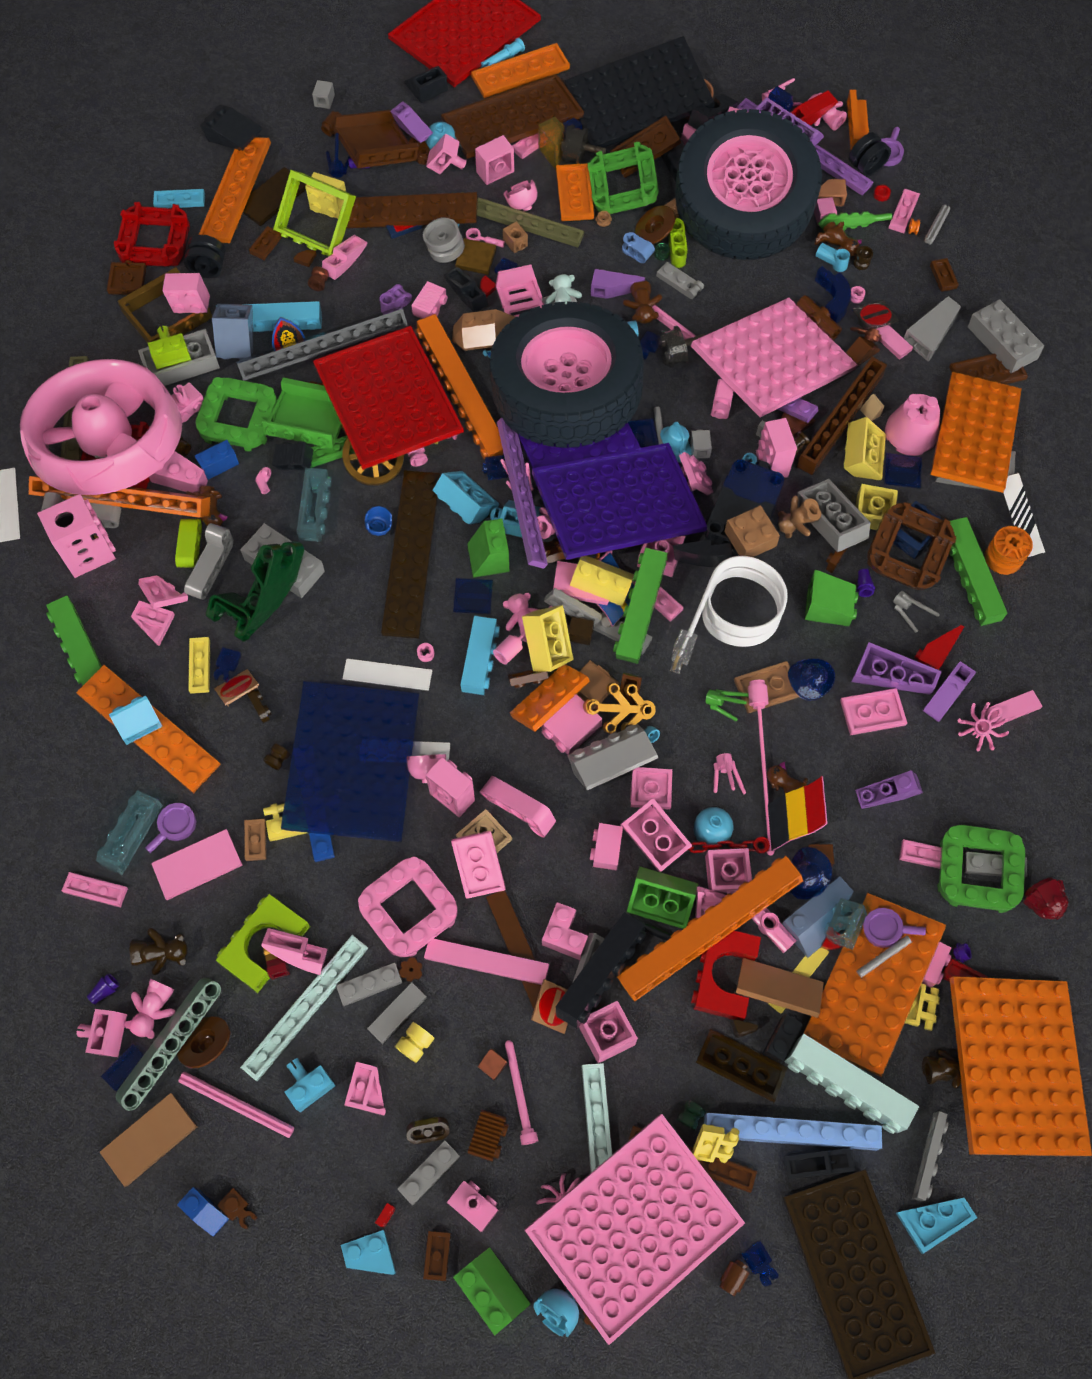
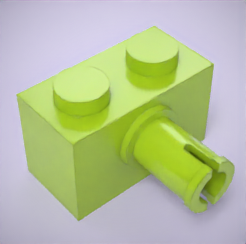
M161 326L157 329L160 337L159 340L148 342L151 357L157 369L191 360L183 334L170 336L167 326H162L164 332H162Z

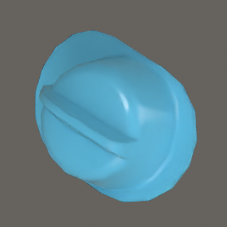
M674 422L670 427H665L661 430L660 437L663 444H670L679 463H682L679 457L680 454L684 452L689 455L692 454L688 441L689 432L684 426Z

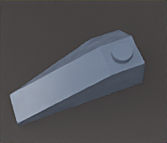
M840 876L782 923L797 940L796 946L807 958L822 946L854 892Z

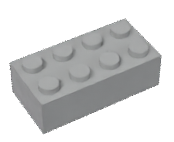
M1000 299L972 314L968 328L992 354L995 353L997 355L996 358L1002 361V364L1007 370H1010V373L1039 358L1044 347L1043 343Z
M206 329L183 336L191 360L157 369L151 357L149 347L138 350L143 366L154 373L164 386L219 369L220 367Z
M830 479L798 492V508L806 499H814L818 502L821 518L810 523L837 552L869 539L871 522Z
M264 523L240 550L244 560L252 565L261 546L268 544H280L281 546L285 542L292 541ZM304 550L297 580L290 589L291 592L300 598L308 592L325 572L322 561Z

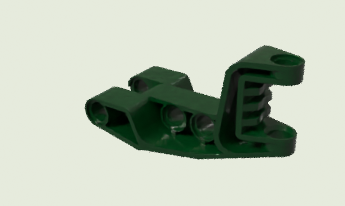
M293 541L285 542L281 546L280 544L261 546L251 566L256 579L247 598L234 592L213 595L209 599L206 616L216 622L222 617L224 612H227L228 616H233V619L238 621L234 636L242 642L248 640L279 608L296 582L304 554L303 544Z

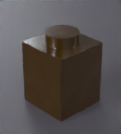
M572 617L571 623H567L570 642L590 645L594 621Z

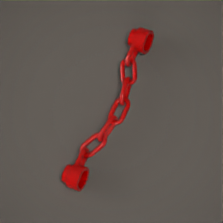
M765 837L744 841L742 844H734L733 841H720L717 844L692 842L691 845H703L702 848L704 849L693 850L694 846H692L688 850L691 853H703L712 848L723 850L721 849V844H731L729 845L730 849L747 848L746 844L753 843V848L749 849V852L755 851L763 854L768 851L770 843ZM759 842L763 843V849L758 848L757 844Z

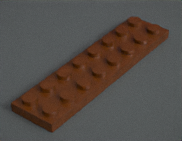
M477 192L356 197L346 228L386 227V225H428L439 218H450L457 224L476 223L478 194Z

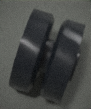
M871 132L857 141L850 151L848 159L854 167L858 168L861 174L870 177L886 164L891 155V148L885 142H882L876 133Z
M195 235L189 239L184 265L189 272L200 273L202 278L217 277L222 270L226 252L225 247L214 237Z

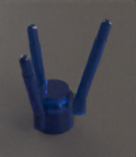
M338 133L335 134V160L332 163L329 151H326L329 174L335 178H341L343 174H347L348 159L351 158L348 156L345 165L342 164V161L338 160Z

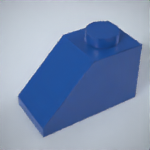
M193 1187L177 1204L192 1221L213 1237L229 1220L199 1188Z

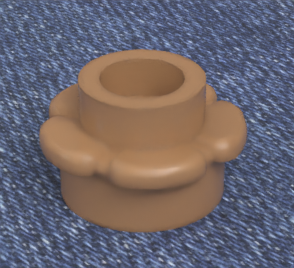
M601 211L598 213L596 222L599 226L606 227L611 224L612 217L609 212Z

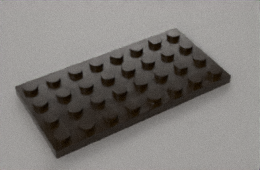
M866 1169L783 1197L847 1379H867L936 1354Z

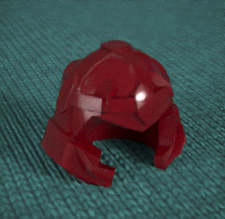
M1049 877L1034 884L1024 893L1025 900L1023 903L1043 919L1058 920L1062 918L1068 907V898L1064 892L1063 880Z

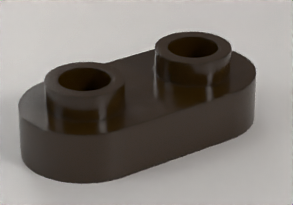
M252 690L247 693L263 723L269 721L268 716L272 714L267 705L263 706L260 701L263 698L259 690Z
M443 1117L413 1121L406 1128L407 1140L413 1144L442 1140L449 1135V1122Z

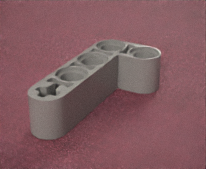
M47 492L44 494L41 511L64 500L57 493ZM90 503L104 528H117L119 526L120 507ZM68 512L61 513L59 517H61L64 514H68Z
M210 523L206 528L205 538L207 545L184 588L185 594L204 600L208 595L233 547V537L230 530Z

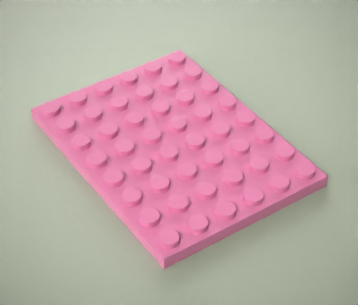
M790 298L698 338L691 344V347L760 418L846 375L857 367L852 358L829 338L811 318L807 317L806 313Z
M660 1114L525 1228L524 1231L606 1343L610 1345L742 1227L745 1222L663 1114Z

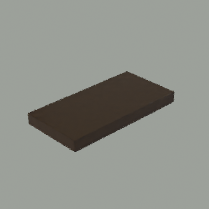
M285 167L250 194L243 213L259 226H262L278 213L290 171ZM300 182L296 197L306 190L305 186L307 184Z

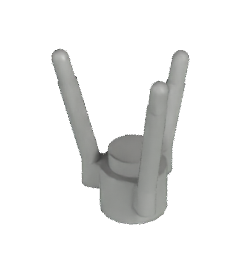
M901 591L893 601L896 604L894 609L902 615L915 633L918 632V629L902 610L903 608L907 610L913 603L937 617L940 616L939 613L914 600L904 591Z

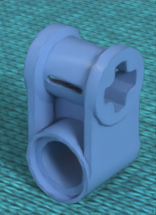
M633 232L626 233L623 237V253L634 258L639 263H645L655 251L651 242L644 240Z

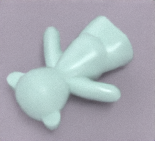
M561 274L556 276L554 280H550L549 284L554 287L555 292L545 300L544 305L552 303L554 300L555 302H565L567 304V301L571 302L570 296L581 298V292L571 288V282L575 279L574 275Z

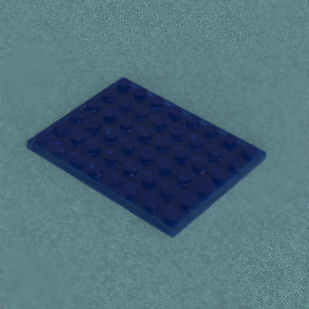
M304 681L281 830L402 842L410 776L407 767V756H412L419 693Z

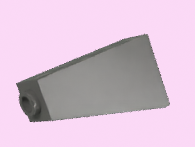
M948 296L907 329L904 339L913 347V350L925 360L930 361L956 319L961 306Z

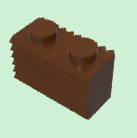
M481 1110L467 1153L493 1162L494 1158L498 1159L502 1146L499 1145L501 1136H506L509 1124L506 1123L507 1119Z

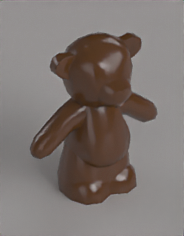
M647 281L634 282L630 287V291L635 302L623 300V304L629 308L636 309L635 315L632 316V321L636 320V322L638 321L641 324L650 323L653 319L659 317L658 312H655L652 307L662 299V295L658 294L650 299L651 284Z

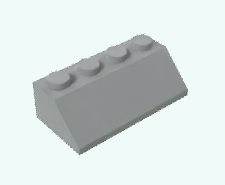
M638 724L630 725L625 730L612 733L605 739L594 741L591 745L582 749H576L573 753L567 755L574 775L587 790L658 758L646 732Z

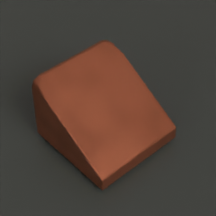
M490 1049L478 1068L495 1080L508 1063L493 1049Z

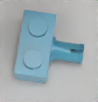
M296 1058L292 1061L297 1069L291 1062L286 1067L297 1082L286 1090L285 1094L295 1109L302 1112L336 1085L321 1065L312 1072L307 1073L299 1059Z

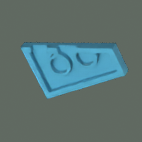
M965 1198L896 1212L921 1254H924L977 1219Z

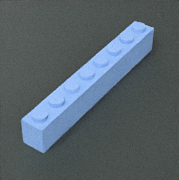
M706 1113L704 1115V1124L723 1127L725 1134L730 1132L732 1128H737L739 1130V1140L875 1151L882 1149V1126L717 1113Z

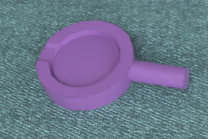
M894 127L890 138L881 139L882 142H885L891 148V155L884 166H894L902 160L904 148L896 140L900 131L899 127Z
M173 803L163 808L157 819L160 833L145 848L151 853L166 838L172 841H180L189 837L195 830L197 822L191 808L183 803Z
M878 908L871 911L865 917L863 924L864 935L867 940L880 948L891 947L902 938L903 934H926V927L903 925L900 916L887 908Z

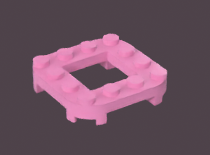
M411 857L398 863L366 887L358 898L359 909L363 918L378 935L388 951L399 957H412L416 955L417 951L448 927L451 928L455 923L458 913L454 897L428 864L417 857ZM410 881H413L436 910L403 934L381 906V903Z

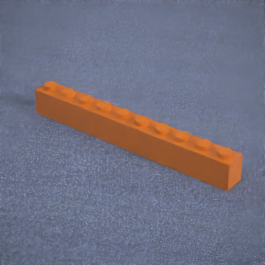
M436 314L418 320L417 329H415L417 337L419 339L422 338L424 350L426 352L429 351L431 363L433 365L436 364L438 376L440 378L443 377L445 389L451 392L452 402L454 405H458V412L461 418H465L467 430L469 432L472 431L475 444L480 446V453L483 459H487L489 464L504 459L498 427Z
M37 475L29 476V495L44 496L47 492H53L66 500L78 495L58 490L42 481ZM128 487L106 494L81 495L84 500L88 499L90 503L192 517L209 516L210 497L135 487Z
M787 856L776 859L770 868L759 871L749 883L744 882L735 893L724 896L721 903L709 907L700 918L692 919L686 928L675 931L665 943L660 942L651 953L640 956L637 959V963L631 967H625L617 978L635 1002L803 882L802 875Z

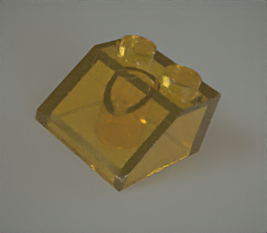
M553 117L539 124L538 149L556 170V165L560 164L563 154L565 128L562 122Z

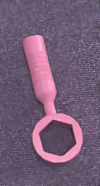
M470 228L466 231V239L483 240L485 243L504 247L505 241L488 236L482 237L477 228ZM471 234L478 235L475 238L469 237Z

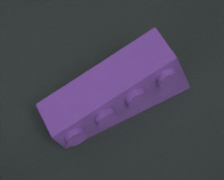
M767 97L755 108L759 110V113H761V110L771 112V116L775 113L782 116V120L786 118L793 122V126L796 124L802 130V133L805 132L814 146L824 137L820 131Z
M868 642L851 682L891 689L897 688L898 690L930 695L935 689L942 671Z

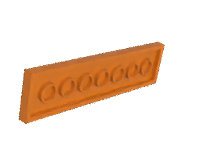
M255 137L243 151L234 149L199 235L214 237L221 243L231 242L270 147L271 141L269 138Z
M105 665L76 692L78 696L112 725L114 723L109 714L115 708L126 706L133 699L141 696ZM152 706L163 727L139 738L133 743L194 794L221 764Z

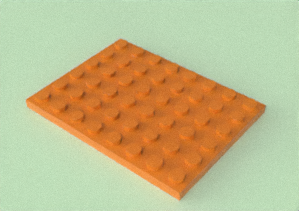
M951 977L950 987L969 1155L1092 1156L1067 981Z

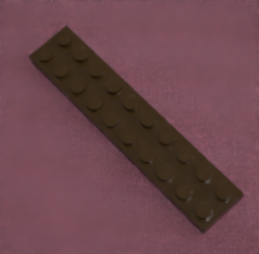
M404 470L381 630L382 636L419 639L438 499L437 494L432 490L440 478V473Z

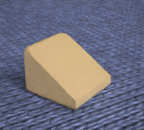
M872 394L860 410L873 421L881 416L884 405L876 395Z

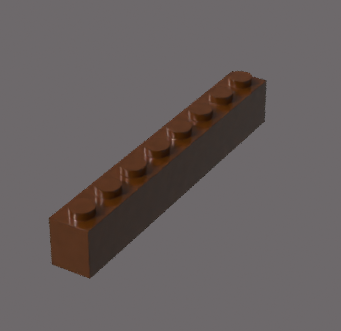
M871 357L800 455L798 468L810 475L815 473L847 428L848 423L852 421L882 379L887 364Z

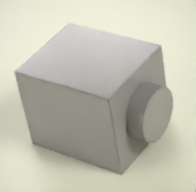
M317 80L312 94L315 107L330 109L335 96L332 82Z
M700 429L691 433V453L696 459L710 458L712 450L710 430Z

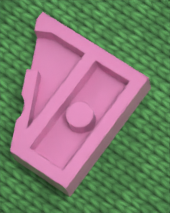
M157 575L139 579L138 585L153 609L188 601V595L185 592L180 594L175 590V586L165 582L164 579Z
M356 1062L344 1106L385 1115L377 1067Z

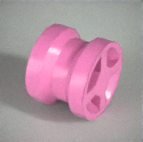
M424 447L407 453L412 466L419 467L428 461L427 455L424 454Z

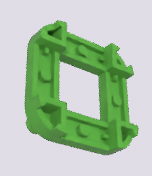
M634 142V147L607 154L599 151L596 153L597 156L588 163L592 199L599 212L607 211L610 214L656 202L659 188L651 148L641 145L640 142ZM638 165L641 188L610 196L606 172Z
M214 378L207 389L196 418V428L199 435L208 444H211L212 441L221 443L228 440L230 445L244 447L245 451H252L253 448L261 444L264 445L267 437L264 434L262 421H268L277 402L273 388L263 384L232 378ZM228 397L256 402L248 428L217 422L224 400H227Z
M966 825L953 826L945 833L940 842V875L937 887L938 892L949 902V905L955 907L962 905L1005 913L1015 908L1021 902L1024 895L1025 847L1019 835L1009 831ZM963 847L1001 852V889L961 883Z

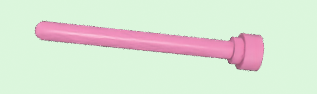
M507 1040L505 1048L523 1129L520 1136L521 1145H529L538 1142L537 1132H534V1128H531L514 1045L511 1040Z

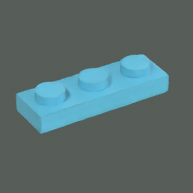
M204 189L154 191L153 204L156 208H172L173 204L179 205L180 208L205 207Z

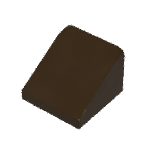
M735 1019L731 1021L734 1035L737 1038L754 1033L758 1029L756 1024Z

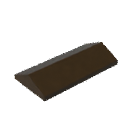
M710 1029L696 1060V1063L773 1103L776 1101L787 1071V1067Z

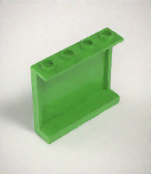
M283 378L281 381L282 391L268 421H262L264 434L333 448L342 425L324 386Z

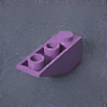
M403 101L390 111L398 126L419 143L426 141L433 134L413 109Z
M595 269L591 284V296L608 299L630 294L631 285L634 282L645 281V277Z
M960 661L924 708L923 712L939 722L976 674V671Z
M912 770L855 790L861 809L904 800L923 793L917 774Z

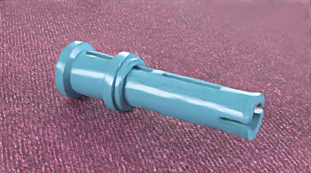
M518 37L510 45L506 44L503 50L482 61L481 68L485 65L490 66L504 61L507 58H513L515 54L524 52L525 45L523 41Z

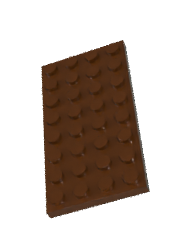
M555 74L441 114L443 122L450 124L454 128L455 138L459 141V147L468 159L476 156L475 148L504 135L509 143H513L583 118L584 111L559 76Z

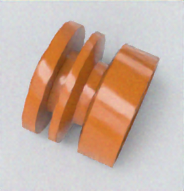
M1016 526L1001 528L996 532L985 551L987 565L993 571L1004 575L1013 574L1018 571L1033 549L1030 535L1025 530Z

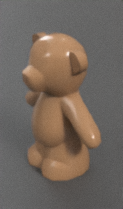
M795 495L791 501L790 513H785L784 511L778 513L779 519L777 523L780 531L785 533L786 538H791L792 533L796 529L804 536H810L809 529L803 524L814 522L821 518V511L817 501L806 499L798 508L799 499Z

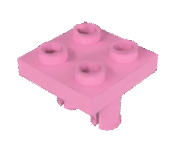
M686 452L680 454L679 457L683 465L681 470L684 477H688L689 481L687 483L691 492L699 490L707 496L713 493L712 481L706 475L705 464Z

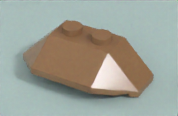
M497 309L464 313L453 326L452 342L464 351L491 348L498 334L515 316Z

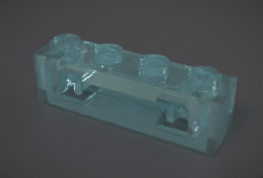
M305 468L297 525V535L300 541L321 542L322 535H325L326 526L324 519H327L328 515L326 503H329L330 500L328 487L332 485V478L328 475L327 469ZM311 487L313 493H317L315 506L316 522L314 521V517H310L313 495L311 493Z
M137 790L135 795L130 797L126 810L118 817L116 827L109 832L107 842L104 847L99 849L95 861L101 866L123 875L163 805L160 801Z

